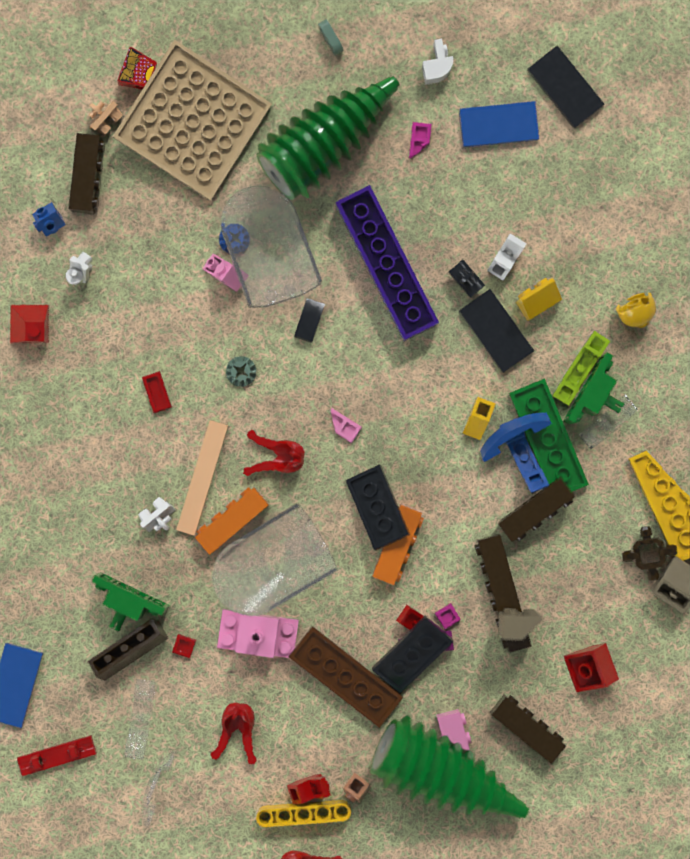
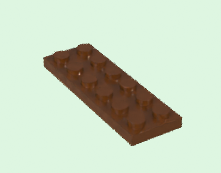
M311 626L288 656L379 728L403 699L401 694L314 626Z

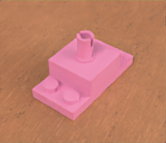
M223 609L217 648L274 658V656L289 658V654L295 648L299 620Z

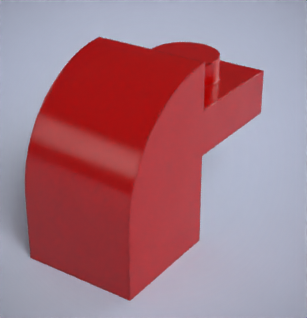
M315 774L287 785L293 804H304L314 798H327L331 796L329 783L325 777H322V774Z

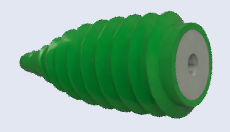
M394 76L388 77L376 84H370L365 89L357 87L355 93L343 90L340 93V98L329 95L326 101L327 105L322 102H315L314 111L310 109L302 110V119L292 116L290 118V127L283 124L279 125V136L274 133H268V145L264 143L258 144L257 159L275 187L288 199L294 200L300 194L309 198L307 188L310 185L320 189L318 179L321 176L331 180L329 169L333 167L340 171L339 159L343 157L350 161L349 149L351 146L360 150L361 146L358 141L360 136L370 137L367 128L370 123L377 125L375 117L380 111L383 112V106L398 90V86H400L398 80Z
M408 715L404 716L400 721L397 719L392 720L377 745L370 772L383 779V789H386L393 783L397 785V795L401 794L404 789L410 790V800L421 794L423 795L424 805H427L432 799H436L438 810L446 803L451 804L452 813H455L459 807H466L467 816L471 814L473 809L481 810L482 816L486 812L497 813V816L503 814L519 819L526 818L529 812V807L519 800L515 794L510 793L503 782L498 783L496 781V773L493 770L486 773V764L483 760H478L474 763L472 751H466L462 754L461 744L455 743L450 746V740L447 735H443L437 740V732L434 728L424 733V724L422 722H417L411 727V718Z

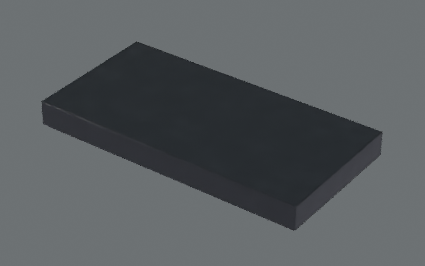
M558 45L527 69L574 129L605 105Z
M491 289L459 310L502 373L534 351Z
M380 464L346 480L375 551L410 535Z
M425 615L372 667V671L401 694L454 641Z

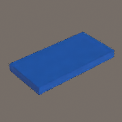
M535 101L459 109L463 148L539 140Z
M5 643L0 660L1 723L19 728L23 727L43 657L42 652Z

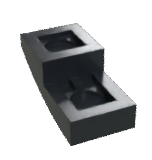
M306 299L294 335L295 338L313 342L325 306L324 303Z

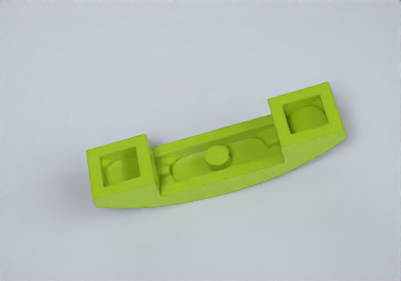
M593 331L552 396L569 406L598 358L601 357L610 343V340Z

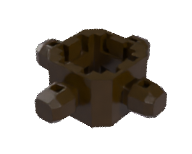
M644 526L640 529L643 539H638L634 544L633 552L631 550L624 551L622 558L625 562H633L635 560L638 568L641 570L648 569L647 575L650 581L658 580L659 570L656 568L663 566L666 561V555L670 557L678 554L677 546L672 544L664 547V542L659 537L651 538L653 534L650 526ZM657 543L660 561L642 563L640 546Z

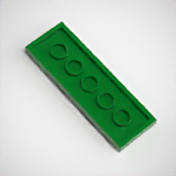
M545 378L510 392L509 396L518 418L534 413H547L552 424L534 433L532 428L524 431L536 461L548 483L551 484L561 476L572 491L589 485Z

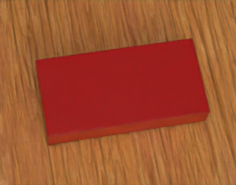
M161 372L142 377L153 413L172 408Z

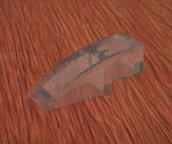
M626 395L619 400L625 403L621 407L622 410L619 414L609 408L578 434L590 449L596 447L638 410Z

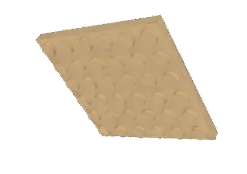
M174 39L114 133L113 138L211 201L272 103Z

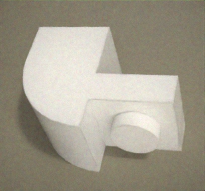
M442 39L434 40L433 46L436 59L423 61L422 63L425 85L444 80L451 71L453 56L445 57L448 56L447 45H443Z
M510 234L487 271L504 280L526 246V243Z

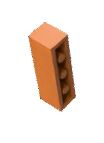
M255 487L245 489L240 494L242 496L241 499L237 502L235 500L231 501L226 506L228 510L223 514L218 512L211 518L213 522L208 527L204 524L196 531L198 535L195 539L209 555L269 506V503Z
M401 504L399 509L410 535L383 547L372 577L392 585L395 584V581L399 582L403 573V571H400L401 566L407 563L410 555L407 553L408 548L414 545L417 538L414 533L416 528H421L424 520L421 517V512Z

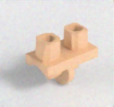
M102 101L97 106L91 103L89 106L93 110L89 116L92 119L97 114L99 116L89 127L93 131L97 130L102 135H106L111 127L104 120L109 116L117 122L123 114L116 107L117 104L114 101H111L103 111L101 109L105 104Z

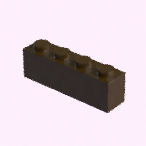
M77 133L68 208L71 212L94 214L95 209L98 210L99 198H96L97 191H100L101 179H98L99 172L103 170V160H100L101 153L105 151V142L102 141L100 135Z
M560 476L549 484L548 487L542 489L502 518L498 525L511 542L515 540L519 542L527 536L526 532L531 528L533 531L542 525V520L553 518L558 514L557 510L562 506L566 508L574 502L575 494Z
M152 618L90 659L88 663L96 678L106 681L169 638L161 623Z
M503 695L492 708L490 714L552 764L566 747L562 742L564 738L556 731L552 734L547 730L549 726L541 719L536 721L533 718L534 714L526 707L524 709L518 706L519 701L513 696L507 697Z

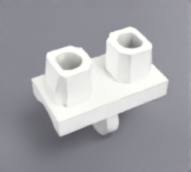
M82 252L78 258L72 256L70 259V269L66 272L68 283L72 285L79 284L81 281L85 284L87 283L89 271L92 269L90 264L92 257L85 252Z
M158 497L153 502L154 507L157 509L151 514L148 509H145L138 514L142 521L140 525L148 532L153 529L159 531L162 527L166 531L170 529L167 523L172 520L170 515L176 511L171 504Z

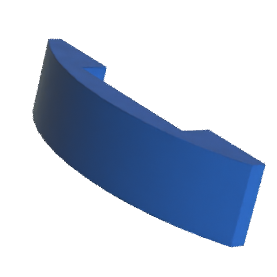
M534 413L525 415L499 428L488 438L480 450L483 461L486 462L500 454L499 446L529 428H532L534 433L552 424L548 414Z
M506 422V423H504V424H502V425H499L500 428H501L502 426H504L505 424L509 423V422ZM522 432L506 442L531 494L548 487L549 483L525 438V433Z

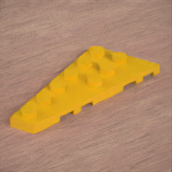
M647 451L628 458L667 545L673 544L677 546L678 554L675 556L681 560L689 559L690 496L677 485L676 481L663 470L661 465Z

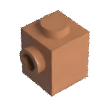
M355 772L343 787L346 793L345 797L352 803L357 801L359 804L371 789L370 784Z

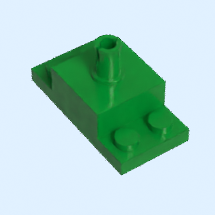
M606 352L601 355L565 416L564 422L569 425L579 422L584 412L591 416L597 415L603 405L618 414L622 410L621 407L625 403L610 395L617 380L605 374L614 363L611 361L613 358L612 354Z
M102 572L95 574L91 581L97 589L102 591L109 590L102 605L116 611L109 624V627L112 629L115 627L114 630L116 631L121 630L126 617L139 621L143 618L146 609H148V613L158 617V615L165 614L170 606Z

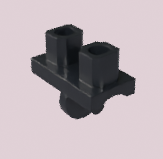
M463 259L448 271L469 298L485 286Z

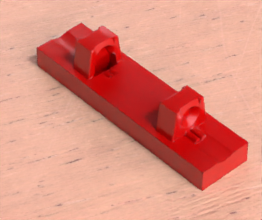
M92 735L19 756L17 761L21 775L25 776L96 755L97 752ZM40 756H41L43 765H40V763H39V757H40Z

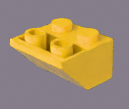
M544 278L536 283L534 290L528 288L518 296L519 299L516 301V304L527 321H530L562 300L554 278L550 280Z

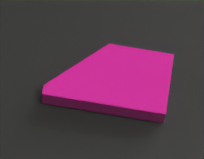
M412 123L409 158H413L430 144L432 124Z

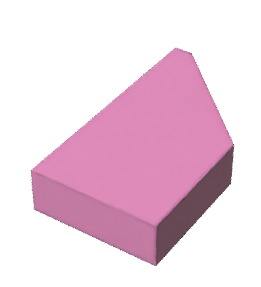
M332 408L330 411L335 433L352 443L362 427Z

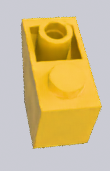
M476 397L462 434L481 440L496 403Z

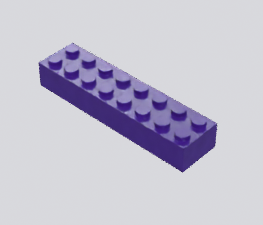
M369 185L336 201V208L403 342L437 326L439 321L371 186Z

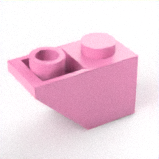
M212 254L203 267L204 271L236 292L248 277L234 265L215 254Z
M459 709L437 714L441 735H447L450 742L454 744L460 743L462 749L470 750L468 744L472 742L469 732L464 730L463 725L467 724L464 713L460 714Z

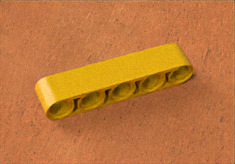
M346 800L266 805L259 808L256 821L261 827L346 821L351 816V806ZM344 806L348 811L345 814H340L337 812V809ZM320 808H326L328 810V814L322 816L318 813V810ZM305 809L309 812V815L301 817L298 812ZM281 811H287L290 814V816L284 819L279 815V813ZM267 812L270 815V819L263 820L260 814Z

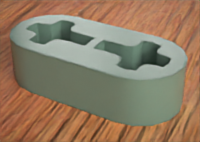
M326 19L318 23V27L333 54L336 56L343 52V47L328 20Z

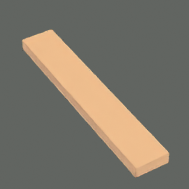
M209 421L176 529L178 531L194 536L196 534L228 425Z

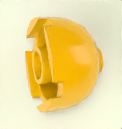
M644 293L636 294L626 299L629 302L624 306L617 305L616 311L624 324L631 327H646L656 313V304L651 293H648V296H645Z

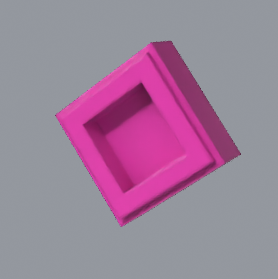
M451 603L435 612L444 630L461 620Z

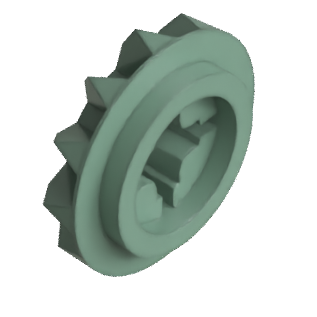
M234 357L228 362L226 367L227 379L235 386H247L256 377V366L247 357ZM246 364L244 371L248 376L241 374L236 379L238 372L234 366L242 368Z

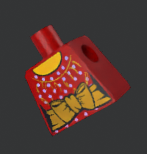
M129 47L117 80L118 85L143 90L157 68V62L133 47Z

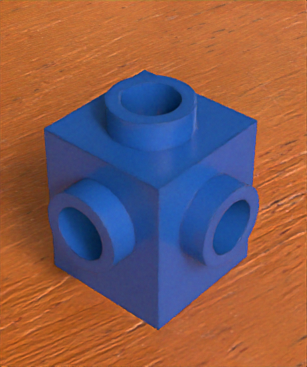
M52 202L44 207H40L32 214L35 222H33L38 232L42 231L46 237L56 233L66 225Z

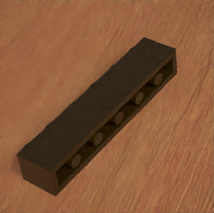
M495 534L478 539L477 544L474 546L477 556L481 555L483 563H480L482 574H486L488 579L485 582L487 592L491 593L493 597L490 603L493 612L497 611L498 619H495L498 628L499 611L504 612V608H513L518 612H522L501 535ZM529 634L523 640L501 638L503 649L507 648L509 653L532 647Z

